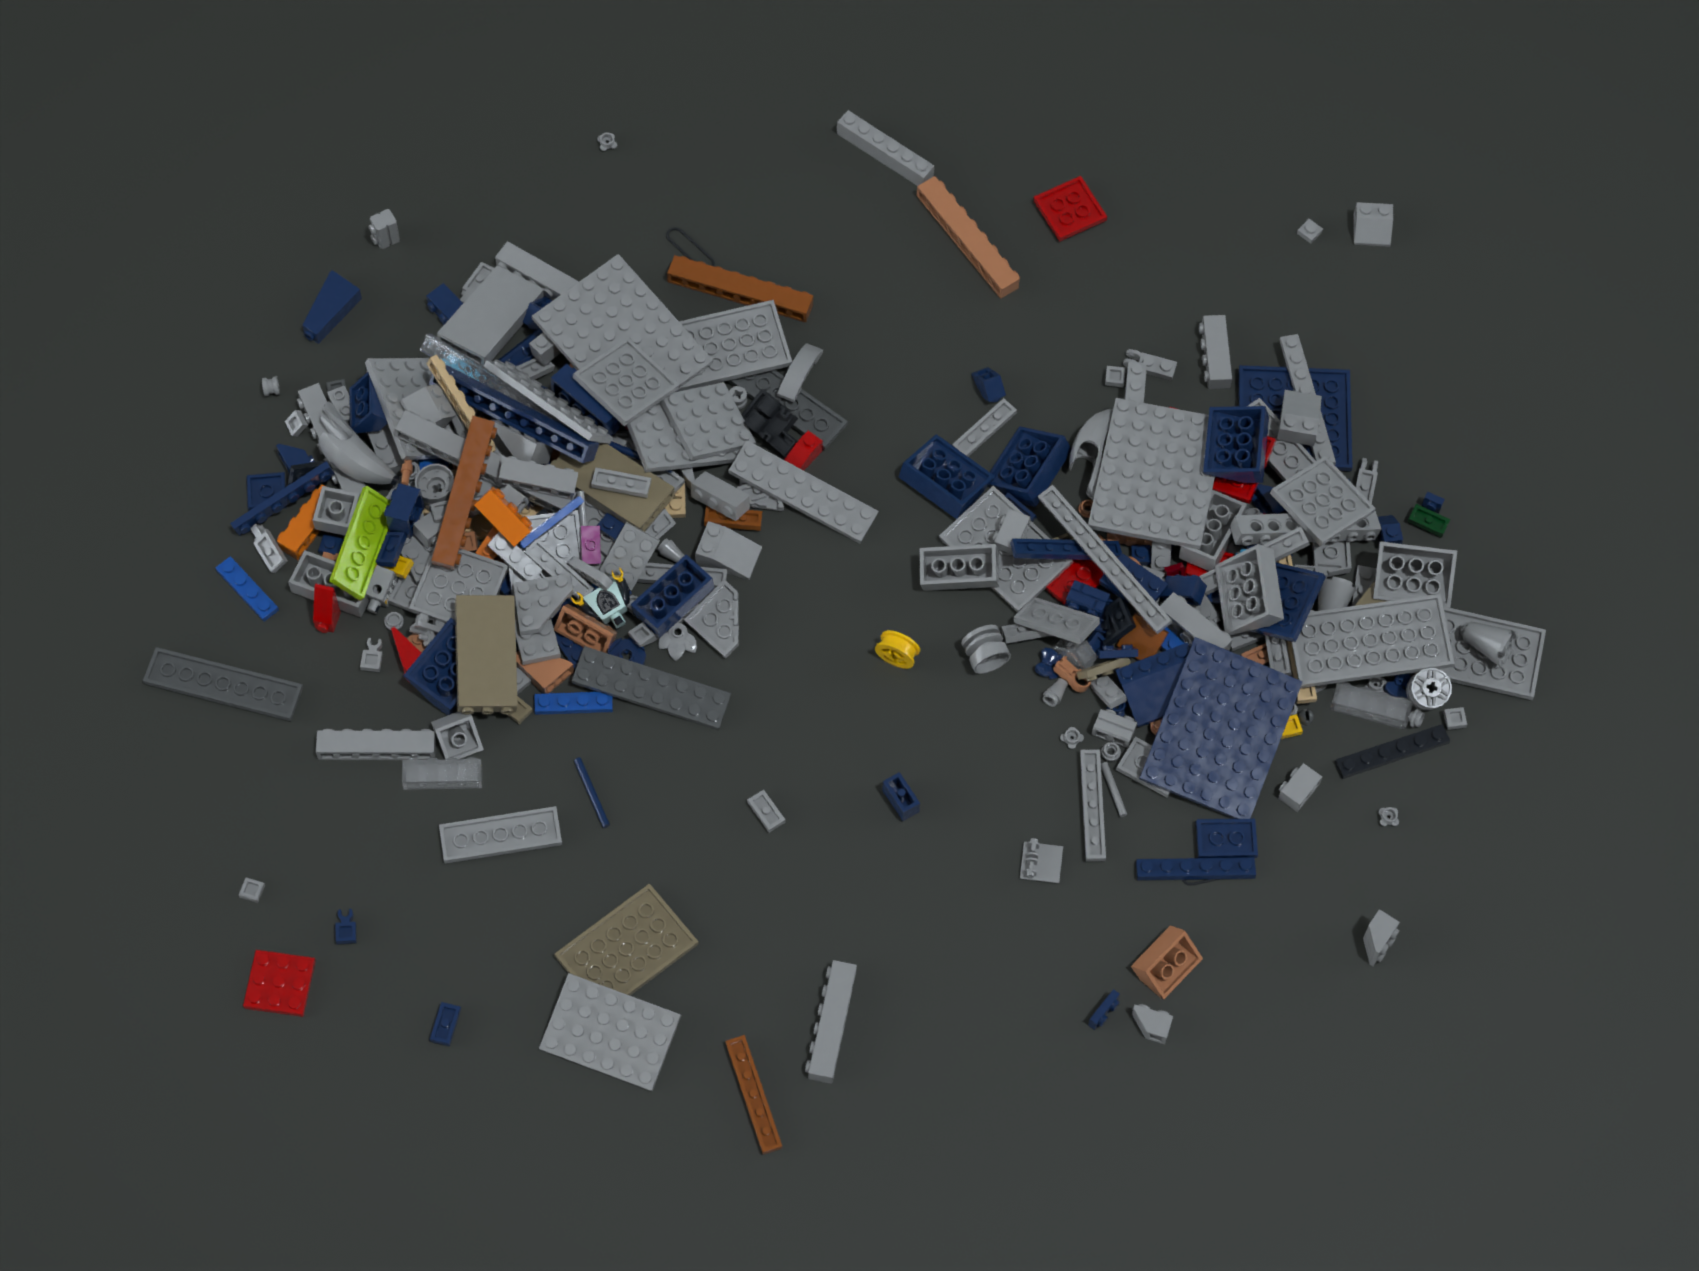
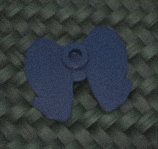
M1044 648L1040 652L1042 661L1035 666V671L1040 676L1049 677L1050 680H1053L1059 675L1051 666L1060 661L1062 656L1058 655L1051 648Z
M1409 673L1394 675L1395 679L1393 682H1388L1384 690L1389 696L1397 698L1398 701H1404L1408 697L1402 687H1407L1411 676Z

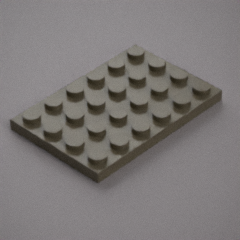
M649 883L554 955L568 973L631 996L696 947L699 942Z

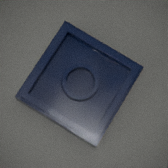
M285 472L247 475L249 511L286 487Z

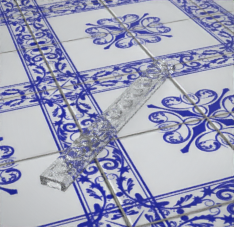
M426 334L420 351L430 357L437 354L439 359L444 361L445 365L567 426L482 365L433 334Z

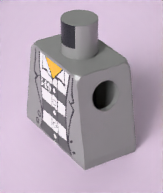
M376 565L366 591V596L370 601L367 607L369 612L377 614L380 606L386 608L389 606L388 599L399 580L394 571Z

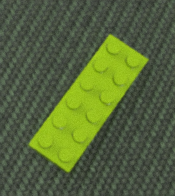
M368 486L362 488L329 582L358 600H362L365 597L376 566V559L389 529L384 512L386 506H390L391 501Z

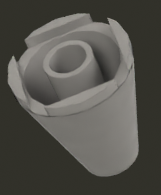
M1334 576L1332 580L1325 578L1318 593V611L1347 607L1357 586L1352 587L1353 583L1343 578Z
M1476 622L1466 623L1461 631L1465 641L1500 667L1502 666L1501 662L1505 664L1515 648V645L1512 644L1513 639L1517 640L1518 633L1514 630Z

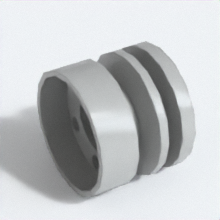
M427 465L418 472L415 478V488L421 489L424 507L428 511H430V504L446 501L450 497L455 478L452 471L445 465Z
M991 624L979 627L962 639L961 644L967 656H970L969 661L975 673L983 674L994 671L1006 664L1011 657L1007 645L1002 642L1003 637L997 625Z
M1437 668L1423 669L1410 678L1406 694L1409 702L1414 707L1430 711L1448 701L1452 691V684L1445 672ZM1432 684V688L1435 691L1429 693V689L1426 687Z

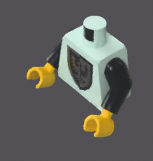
M620 567V575H615L613 570L611 571L614 579L612 580L613 584L607 591L599 587L584 597L579 592H576L579 595V599L576 601L570 597L573 603L578 604V608L583 613L594 617L599 622L602 621L604 624L612 621L616 628L626 623L622 614L628 611L626 606L630 603V589L625 578H622L623 570Z

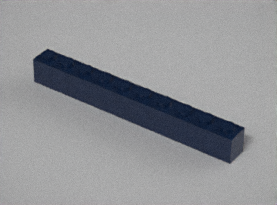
M445 365L449 375L454 377L458 390L464 393L465 401L468 405L581 463L594 460L600 443L587 440L573 429ZM433 374L429 382L430 385L438 384Z

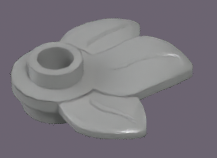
M676 623L659 639V649H668L674 661L680 659L685 650L691 653H695L697 650L695 637L688 633L686 626L682 623ZM676 629L682 631L680 635H675L674 632Z

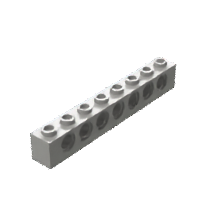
M1376 511L1329 542L1375 540L1381 531ZM1289 513L1235 515L1230 525L1235 545L1245 546L1251 544L1264 545L1301 527ZM1303 529L1308 541L1316 543V541Z

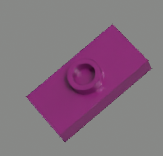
M580 526L581 560L587 564H601L600 526Z

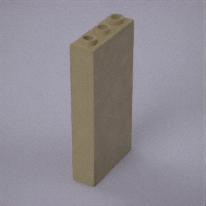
M598 442L600 444L593 461L581 463L561 452L559 458L551 462V465H554L556 468H570L578 472L575 492L584 491L586 502L603 513L612 515L622 523L628 522L644 532L675 496L672 485L652 472L645 473L641 465L607 443ZM595 468L651 478L652 482L648 497L592 488L591 483Z
M456 595L457 712H462V714L466 715L473 714L474 712H482V714L486 715L493 714V712L512 714L516 712L518 707L514 595Z

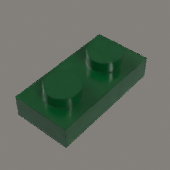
M1416 504L1407 522L1442 538L1451 519Z

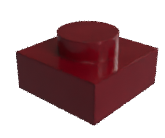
M1182 562L1164 567V578L1177 574L1185 576V568Z

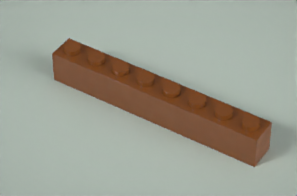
M674 255L667 272L668 283L747 306L774 300L778 315L805 323L813 307V295H810L808 292L793 290L788 286H779L771 281H762L753 276L741 275L739 272L724 270L719 266H710L702 261H693L684 256Z
M472 416L431 560L433 565L452 570L455 569L456 565H460L462 557L459 554L460 548L465 547L467 536H464L465 530L470 529L472 518H469L471 511H475L476 507L474 504L477 502L475 495L476 492L480 493L482 487L480 477L481 474L485 475L486 456L490 457L493 447L490 446L491 438L495 439L498 428H495V421Z

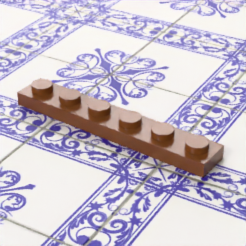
M745 1035L725 1041L762 1154L782 1149V1144Z

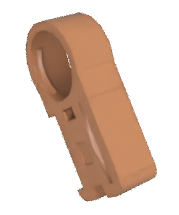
M1067 656L1058 661L1053 668L1076 692H1085L1091 684V681H1086V679H1082L1086 683L1084 686L1077 683L1075 679L1078 678L1076 673L1081 669L1078 670L1067 660Z

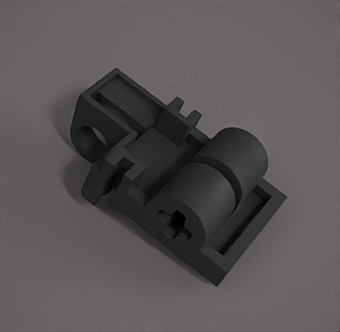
M762 388L741 415L748 427L786 457L797 443V440L787 432L799 418Z

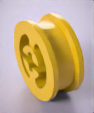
M892 630L883 631L881 634L882 641L875 646L877 655L896 667L912 668L915 663L914 657L920 653L919 645L902 633Z

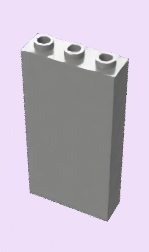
M497 265L437 332V346L484 370L485 367L483 366L486 360L492 361L524 324L523 320L529 303L543 298L544 289Z

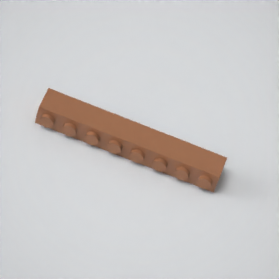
M934 176L918 185L917 197L1000 299L1018 289L1020 280L1018 273L1009 267L1008 261L1000 256L995 245H991L986 234L977 228L976 222L968 217L964 207L959 206L954 195L946 190L944 183Z

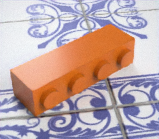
M323 484L313 491L310 500L301 506L298 515L290 520L287 529L282 531L277 538L280 549L296 560L302 556L304 550L306 551L321 532V530L314 528L313 517L322 486H324Z

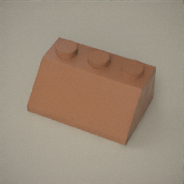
M569 604L562 607L554 627V631L582 647L586 646L605 653L608 652L618 633L611 627L604 625L594 617H590Z
M1170 925L1131 967L1147 987L1161 999H1165L1198 965L1203 957L1185 930Z

